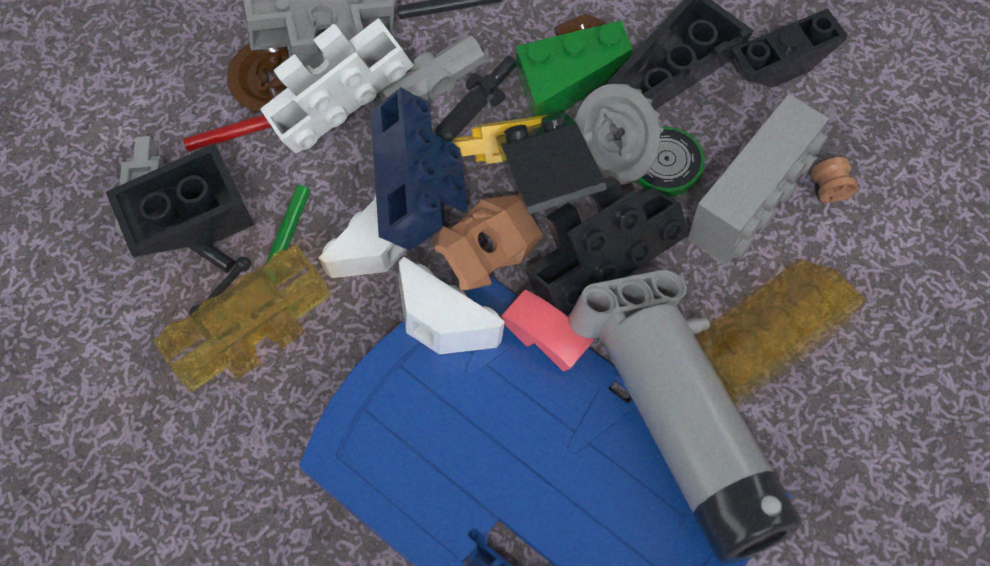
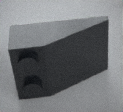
M562 113L550 114L543 117L539 124L530 127L516 125L506 129L504 135L496 137L508 181L529 215L607 190L605 180L577 124L569 115L563 116Z
M215 143L106 191L128 249L133 257L220 241L255 225Z

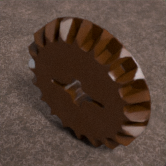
M248 43L233 57L227 71V84L233 98L238 101L242 108H249L253 114L257 111L262 112L260 109L287 89L278 77L269 82L267 76L268 72L274 73V69L289 59L287 46L251 50Z

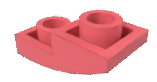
M527 290L521 292L500 316L505 321L504 325L527 347L535 343L563 372L572 368L594 341L593 338H584L576 334L570 327L568 316Z

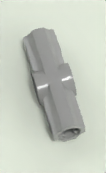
M472 35L464 36L436 55L431 52L423 53L412 62L414 66L409 69L408 73L379 92L380 99L383 102L402 87L410 93L422 97L425 101L429 98L437 101L439 99L437 96L445 91L451 92L458 79L485 63V54Z

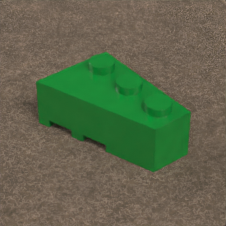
M622 20L516 46V71L532 117L560 113L561 111L565 112L597 88L606 85L610 78L632 56L633 52Z

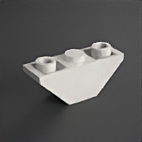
M375 195L374 200L364 211H360L352 217L344 232L337 239H332L327 243L319 260L325 273L331 278L387 272L406 249L379 238Z
M405 257L399 261V289L406 333L439 355L497 348L502 341L505 321L493 309L487 306L482 307L472 301L457 286L448 285L435 277L426 266L415 264Z

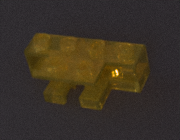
M295 244L287 250L274 254L267 264L255 272L241 276L231 288L219 296L204 301L197 311L182 321H176L168 325L162 334L152 341L177 378L192 393L226 368L239 380L259 366L261 363L255 356L257 351L254 346L260 340L269 337L282 350L305 334L297 319L331 297L324 279ZM305 268L307 273L278 291L277 286ZM202 337H205L207 341L179 360H174V356Z

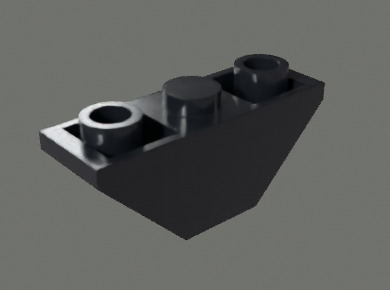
M827 8L731 48L730 54L749 81L773 88L810 72L847 39L848 34Z

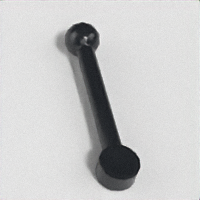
M247 257L238 258L236 267L201 305H195L190 309L189 315L194 321L204 319L206 310L241 272L250 269V260Z

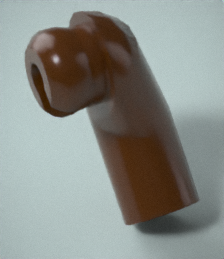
M582 14L555 26L554 33L556 36L607 23L603 19L592 15Z

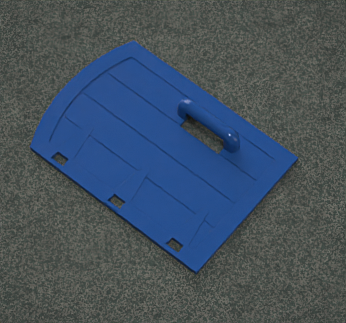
M489 276L492 282L491 285L462 290L469 299L482 307L487 306L493 309L499 317L518 297L491 276ZM404 321L400 323L367 353L333 395L312 432L299 464L300 470L412 566H466L463 563L465 560L471 566H514L488 545L489 532L498 521L553 566H745L750 559L748 558L733 564H721L718 561L633 399L627 403L609 390L614 381L627 390L615 366L590 348H587L572 368L563 372L535 343L527 347L505 325L502 341L497 348L439 355L406 333ZM787 493V495L789 496V498H790V500H791V498H792L793 496L790 495L789 493Z

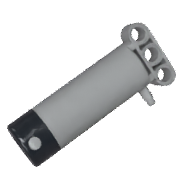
M658 270L586 286L569 315L570 327L581 337H600L718 561L721 564H733L743 561L773 547L793 534L801 526V517L694 336L701 333V331L708 330L710 321L706 317L685 320L677 307L686 294L687 287L684 280L675 272Z

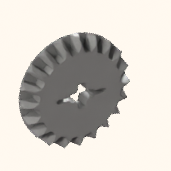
M607 84L597 88L585 98L575 119V123L603 178L606 179L612 176L619 180L620 184L637 181L640 177L649 173V168L658 161L656 157L658 150L663 146L660 143V134L664 129L659 126L658 117L660 113L656 112L651 105L653 100L646 98L642 94V90L632 88L629 84ZM617 128H624L625 130L621 140H615L613 134L617 132Z

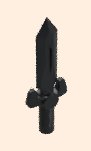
M506 56L490 75H485L484 77L472 73L466 82V88L470 91L436 127L435 135L446 141L454 140L488 103L486 99L489 95H494L490 100L492 107L503 102L505 94L497 87L516 68V60L512 56ZM479 86L476 90H472L473 87Z

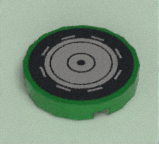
M664 126L662 127L664 130L660 134V143L663 146L658 150L656 156L658 161L652 164L649 168V173L640 177L635 183L637 184L638 182L641 187L645 188V191L653 187L668 197L679 196L688 192L699 181L703 173L705 157L701 145L692 135L679 128Z

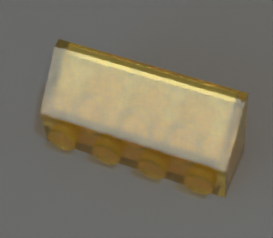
M798 259L713 321L708 330L701 331V333L694 336L735 406L738 407L851 322L867 300L837 270Z

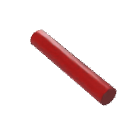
M263 114L183 138V142L187 152H191L214 143L218 144L271 128V125Z

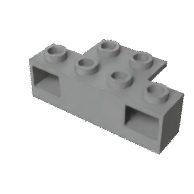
M243 0L250 49L260 50L287 46L289 58L295 54L305 67L310 65L312 69L320 66L325 60L323 52L313 39L334 23L348 40H351L378 18L392 35L393 0Z

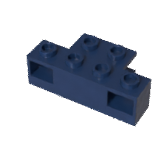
M400 87L370 112L379 238L410 251L443 229L442 226L446 225L444 203L463 213L468 208L460 148L432 132L430 104L422 97L416 96Z

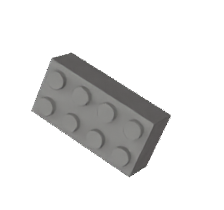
M788 94L698 203L688 240L725 265L735 255L741 259L754 241L752 236L759 228L763 231L776 213L774 208L779 201L785 203L797 186L795 182L799 176L806 177L818 160L816 155L828 138L823 132L830 118Z

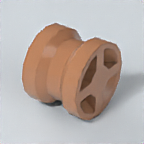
M830 158L817 164L812 169L813 181L820 186L818 195L822 203L846 200L857 193L859 187L856 179L850 177L851 166L847 158Z

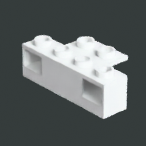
M379 18L351 40L345 37L335 23L313 39L323 52V57L325 58L324 62L317 68L312 69L310 65L305 67L294 54L274 69V72L287 89L260 110L281 141L295 153L314 146L321 136L330 129L341 125L347 119V116L360 106L370 103L381 90L392 82L400 80L414 66Z

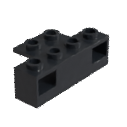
M612 176L604 179L607 190L590 195L596 202L598 213H595L588 220L582 223L577 208L570 203H566L545 217L557 249L525 269L535 295L556 307L566 316L569 315L586 286L624 278L689 236L681 204L653 187L640 196L635 190L624 196L619 180Z

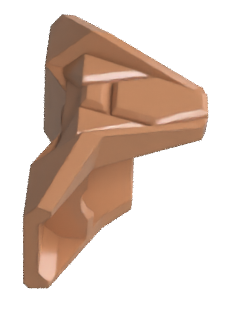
M510 195L482 199L457 224L449 229L442 226L443 229L434 234L431 244L448 261L460 281L459 288L461 290H470L491 285L492 282L488 275L496 268L522 263L543 238V233L532 215L527 213L518 196ZM480 232L488 234L492 239L494 245L492 253L485 252L480 247L478 242Z

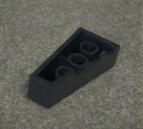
M683 0L610 78L606 85L629 84L632 88L640 89L646 98L653 100L651 105L656 110L732 60L731 48L748 42L754 30L712 0Z

